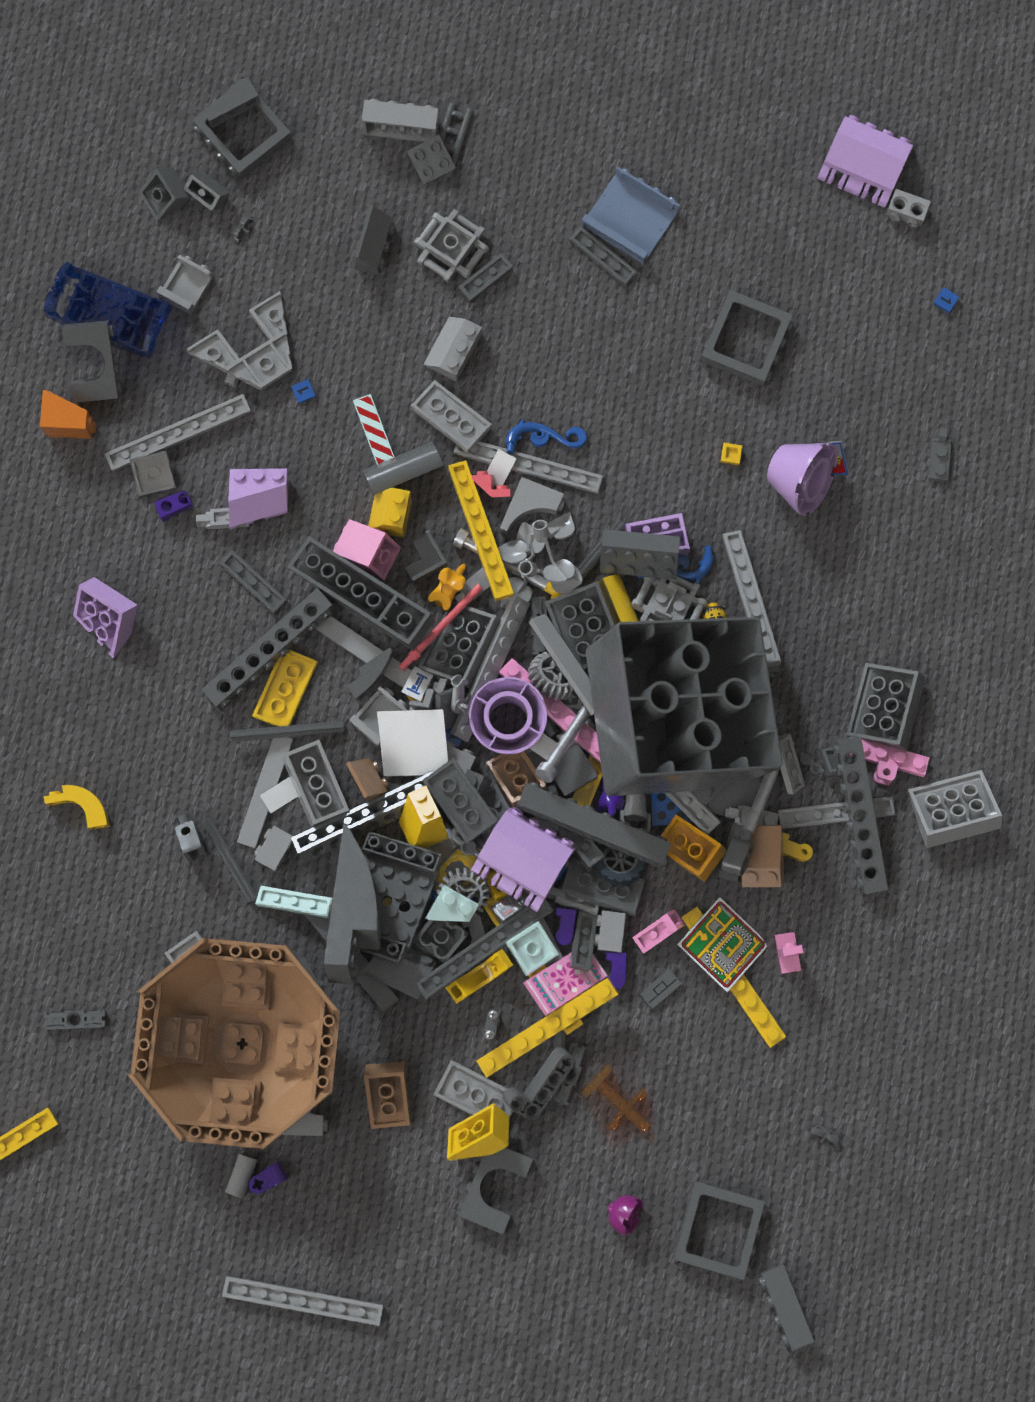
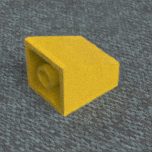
M389 488L375 494L368 526L385 532L390 536L405 538L412 504L410 491Z
M427 786L408 793L399 819V824L408 843L426 849L449 838L441 815Z

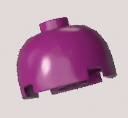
M623 1195L617 1198L615 1202L612 1201L607 1209L609 1223L612 1228L625 1237H628L627 1233L631 1235L640 1218L637 1219L639 1209H644V1201L632 1195Z

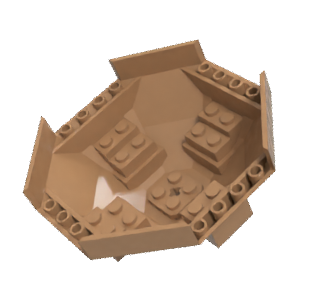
M203 937L137 991L140 993L132 1069L131 1074L127 1075L181 1142L265 1149L332 1093L340 1011L286 945L208 939ZM242 1038H245V1042H248V1046H245L244 1050H241V1047L238 1046V1042Z

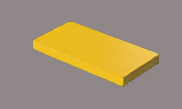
M292 650L283 658L279 657L252 717L276 727L290 726L318 661Z

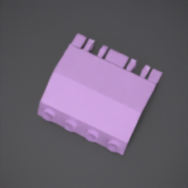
M850 115L849 118L845 116L817 179L825 182L830 169L833 168L827 181L828 184L833 182L836 171H840L844 174L838 183V188L842 189L848 175L849 179L844 191L859 196L864 183H867L861 195L863 199L867 197L870 185L875 186L878 189L873 195L872 203L876 204L881 190H884L878 205L885 208L913 147L910 144L911 140L904 137L897 139L893 137L894 133L884 129L881 132L876 130L877 126L867 122L864 125L855 116Z
M509 808L494 827L470 872H474L478 876L485 866L480 875L481 879L484 880L488 876L490 869H494L497 873L491 880V885L495 886L501 875H503L496 888L512 896L518 885H520L513 897L516 900L520 898L524 888L529 890L530 894L524 904L529 906L534 896L537 895L530 908L538 912L559 873L577 847L568 838L562 839L557 836V832L553 829L542 827L538 820L525 817L521 810Z

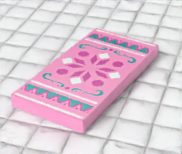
M570 953L524 982V985L545 1016L608 976L593 953L589 972L569 968Z

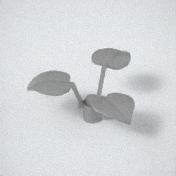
M570 512L552 520L548 524L544 520L535 521L532 524L533 532L530 533L528 547L521 540L510 541L497 547L503 562L517 564L527 558L526 552L530 551L533 539H535L539 543H545L552 565L546 566L543 571L544 578L547 581L553 583L571 580L575 575L574 566L570 561L562 559L555 563L548 543V538L554 537L557 540H563L573 535L575 526Z
M523 522L516 540L525 542L527 547L530 533L533 532L532 526ZM533 539L530 551L526 552L529 558L520 562L518 566L524 582L519 577L509 578L514 595L527 602L531 600L533 594L532 589L526 585L528 583L527 577H533L537 573L543 574L544 571L538 569L537 565L531 562L535 557V553H540L545 547V543H539L535 539ZM574 566L575 575L571 580L559 583L551 582L552 588L556 592L566 594L574 591L582 584L583 578L576 566ZM511 597L502 599L500 606L506 608Z

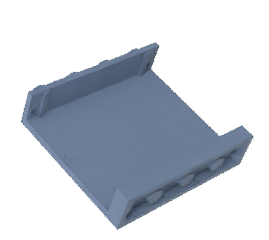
M617 166L615 176L589 214L584 215L581 220V226L644 264L679 212L680 204H678L676 199L665 196L660 189L647 185V182L642 178L634 177L629 170L621 169Z

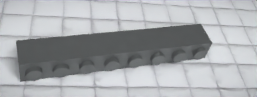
M533 782L530 784L526 783L516 805L517 809L658 868L663 865L671 845L662 836H652L649 834V831L643 828H633L629 822L614 820L610 814L595 812V809L591 806L584 805L583 807L577 804L576 800L572 798L564 799L559 796V793L552 790L545 791L541 789L540 785Z

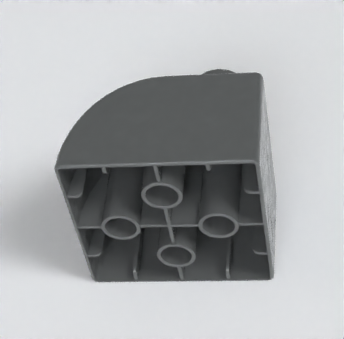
M741 617L619 622L586 649L606 795L622 796L708 789L753 779L773 772L782 766L762 627L759 618Z

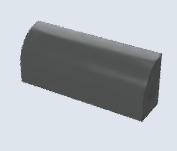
M431 441L362 470L371 492L375 495L443 466L436 447Z

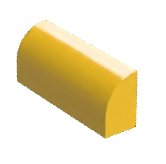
M615 574L603 578L602 582L618 623L639 621L634 608L631 607V601L620 575Z

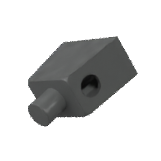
M188 814L178 816L177 821L179 825L175 827V831L184 856L190 863L208 856L194 821H190Z

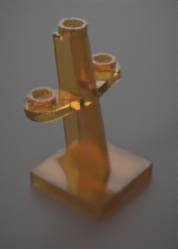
M604 1063L602 1065L604 1068L597 1075L594 1074L589 1079L591 1082L584 1090L580 1089L578 1092L585 1098H588L597 1089L620 1111L605 1127L607 1130L613 1132L620 1125L618 1120L624 1115L642 1133H645L651 1124L632 1107L636 1101L641 1102L647 1095L645 1089L642 1087L627 1102L604 1080L613 1070L608 1063Z

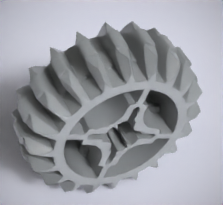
M544 652L532 660L528 668V679L531 680L530 684L541 692V695H546L547 699L552 697L554 700L558 698L563 700L575 691L550 653Z
M456 868L457 874L453 875V872L449 871L450 878L442 877L445 883L439 882L440 888L444 885L450 888L454 884L455 891L460 893V888L461 891L466 892L468 899L479 889V894L475 901L479 904L476 910L483 912L481 905L487 906L488 904L484 899L489 898V894L485 893L489 890V887L484 886L486 880L481 879V874L478 876L474 872L468 874L467 868H464L463 873H460L459 868ZM468 880L474 884L462 885L459 881Z

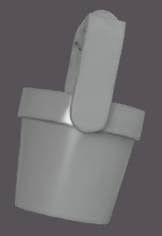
M626 795L624 810L619 812V822L620 820H646V830L650 832L651 814L646 811L645 795Z

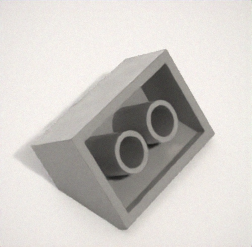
M449 317L423 365L457 382L482 335V327L467 319Z

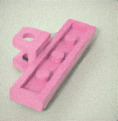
M862 739L865 761L877 764L874 772L875 783L889 786L894 780L897 770L921 777L925 776L929 757Z

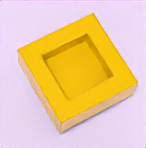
M723 443L720 463L739 465L742 445Z

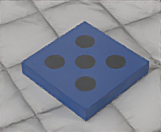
M665 793L651 794L652 826H668L675 815L691 824V820Z

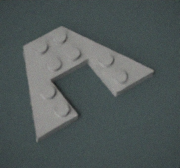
M280 291L249 310L251 317L268 338L267 342L239 358L220 331L216 330L187 348V353L259 390H263L292 371Z

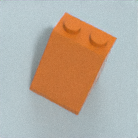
M43 390L40 428L47 437L92 439V433L96 432V422H93V418L89 415L88 411L47 390Z

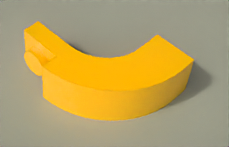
M62 785L63 793L61 791L49 792V796H44V802L47 806L63 803L79 804L85 811L87 828L90 830L110 827L105 806L98 797L87 789L74 785Z
M501 949L479 966L452 982L446 989L457 1004L496 979L513 964L504 950Z

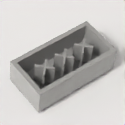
M364 100L361 120L363 134L425 142L438 135L439 111L438 108L431 105L417 106L414 103L398 104L396 101Z

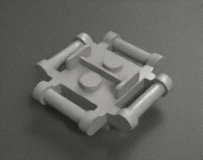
M455 209L445 218L438 213H434L431 217L432 220L423 233L413 242L418 248L424 250L419 256L417 263L420 265L424 264L438 273L446 282L452 279L456 271L468 279L480 258L489 250L487 245L479 241L486 229L470 222ZM454 221H457L458 223H460L461 225H463V226L466 227L467 229L471 230L472 232H474V234H472L471 232H469L468 230H466L465 228H463L462 226H460L459 224H457V223L454 222ZM437 224H440V226L437 228V230L432 235L430 240L426 243L425 241L430 236L432 231L435 229ZM475 246L478 250L464 268L461 265ZM431 254L450 268L448 271L428 259V256Z
M676 576V580L663 578L658 580L653 577H644V583L636 599H633L631 607L643 613L640 621L684 620L690 605L696 607L690 619H699L708 602L705 599L695 597L700 587L697 583L692 584ZM650 587H655L656 589L648 605L643 604V600Z

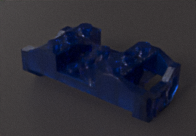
M66 262L58 270V279H54L55 283L51 286L52 291H49L44 307L46 317L61 325L109 320L110 325L114 327L112 342L116 344L117 348L132 354L151 358L160 330L172 311L170 302L162 301ZM71 278L78 279V283H73L75 289L72 296H67L69 304L63 317H61L56 312L59 298L64 293V288ZM156 308L157 311L154 313V317L152 318V324L149 325V329H147L146 331L147 333L145 336L143 348L139 349L137 348V346L151 318V315L154 309Z

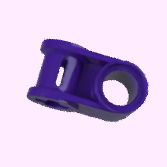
M278 1161L254 1176L249 1182V1188L253 1193L260 1194L287 1180L288 1177ZM254 1180L263 1181L264 1184L261 1185V1190L253 1188V1185H255Z

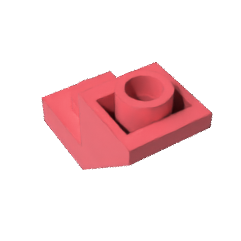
M477 471V475H472V480L491 497H513V489H508V485L496 486V489H494V475L488 474V471Z

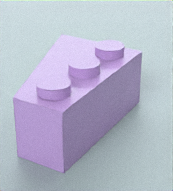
M682 513L626 524L625 531L679 536V555L689 556L690 548Z

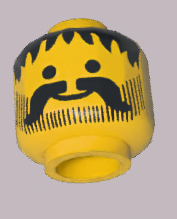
M717 602L709 603L707 608L703 609L701 613L702 619L727 618L725 607L718 606Z

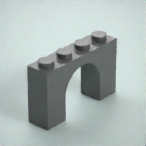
M109 320L63 325L64 347L91 345L102 353L105 360V369L100 376L93 379L74 380L70 383L73 403L118 398L120 393H122V383L117 378V374H120L119 364L115 363L114 357L117 355L116 344L112 343V337H114L113 325H110Z
M504 1148L493 1155L483 1156L481 1162H476L472 1173L475 1174L473 1182L468 1181L465 1192L468 1193L465 1200L461 1199L457 1209L460 1211L459 1216L504 1234L511 1215L491 1207L483 1200L480 1192L481 1181L488 1172L494 1169H505L526 1178L533 1158L509 1148Z

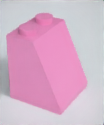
M349 519L333 551L365 572L385 580L401 547L385 532Z

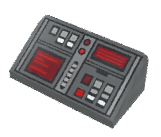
M516 889L512 896L507 895L490 908L500 922L503 923L526 907L524 903L529 893L523 890L520 898L516 900L513 898L517 891Z

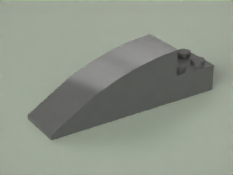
M310 536L287 566V568L315 589L318 588L322 594L386 638L392 637L412 651L415 650L435 621L430 612Z
M343 824L324 967L328 983L352 984L353 976L356 977L357 975L355 959H359L360 949L381 950V929L373 881L366 858L348 825Z

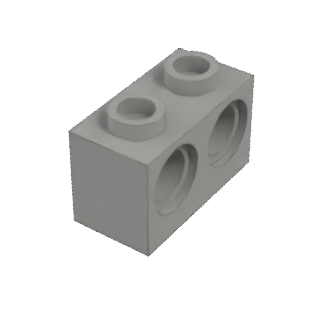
M895 189L886 215L894 221H905L911 227H921L931 201ZM899 204L903 209H897L895 205ZM912 211H918L920 215H914Z

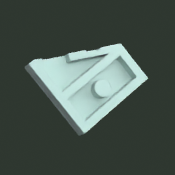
M444 885L426 919L470 922L479 904Z

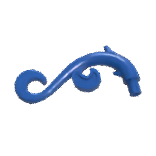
M522 419L518 425L509 431L505 444L507 445V453L513 454L517 441L522 439L520 435L525 432L536 431L530 437V442L533 446H545L548 443L549 437L567 447L579 449L585 445L587 435L582 428L573 427L566 432L565 437L568 439L569 436L576 435L579 440L577 442H569L543 424L534 422L524 423V419Z
M705 546L703 560L698 562L700 567L692 572L678 570L679 566H682L683 570H686L689 566L688 558L684 555H679L676 576L686 581L696 580V583L699 584L713 566L714 555H712V546Z

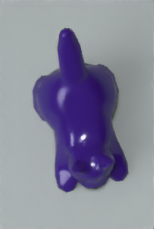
M602 776L600 781L602 795L597 803V808L600 812L608 811L610 815L614 816L616 811L619 813L620 810H624L625 800L623 796H608L605 794Z

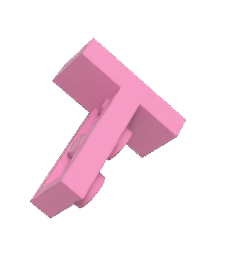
M673 909L632 938L644 954L685 926L675 909Z
M795 932L775 935L781 974L801 971L799 955L803 953L802 945L797 946Z

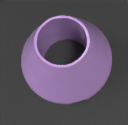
M830 443L784 444L775 452L771 459L767 472L768 482L798 514L806 516L805 513H812L820 505L833 480V477L830 476L832 468L837 466V450Z
M504 677L489 681L477 691L470 705L469 721L475 737L483 746L500 754H516L529 749L540 739L546 727L547 710L542 695L532 684L520 678ZM505 703L519 706L527 717L525 726L514 734H502L496 731L489 721L490 715L496 707Z

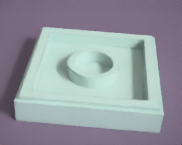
M539 921L505 942L526 976L559 955Z

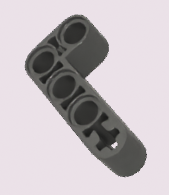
M555 1048L525 1092L514 1087L508 1088L503 1094L504 1102L511 1110L526 1119H537L573 1068L574 1058L565 1048Z

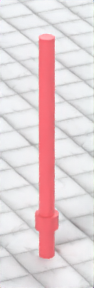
M477 584L415 650H411L408 653V656L399 667L405 671L413 661H417L421 657L420 654L483 588Z

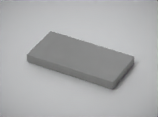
M436 380L410 406V409L467 453L492 428L490 422Z
M453 1060L450 1061L433 1094L471 1115L493 1103L509 1115V1119L513 1113V1110L503 1100V1094L507 1088Z

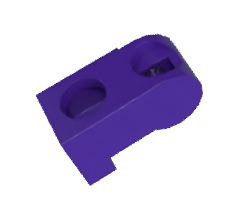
M182 491L154 502L162 522L193 507L187 491Z
M557 908L556 916L561 917L560 928L556 932V940L560 945L567 946L573 940L576 910Z
M606 952V961H611L609 979L616 989H620L624 986L626 980V953Z

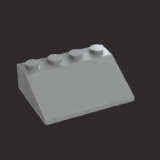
M982 770L908 789L920 833L927 848L1001 829L1002 814Z

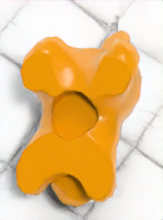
M460 565L456 571L450 568L442 569L438 577L440 583L429 594L428 600L430 602L435 601L438 607L448 610L455 594L462 590L466 584V579L462 576L466 565Z

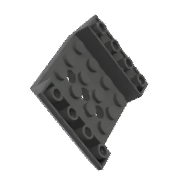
M369 831L362 850L365 853L364 857L371 873L379 911L381 950H360L400 963L412 947L435 888L442 855ZM389 897L392 899L391 905H382V901L385 898ZM405 903L410 904V909L407 912L400 911L401 905Z

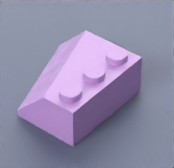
M230 469L228 498L230 530L236 528L237 525L251 524L254 520L261 518L269 519L288 513L289 478L287 469Z
M94 577L79 585L73 616L88 632H95L98 637L97 642L101 646L106 644L111 650L109 655L114 659L132 634L138 605Z

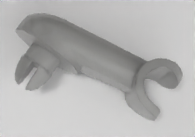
M455 675L451 679V684L453 685L451 709L454 713L459 714L461 711H468L464 698V685L468 684V679H462L461 675Z

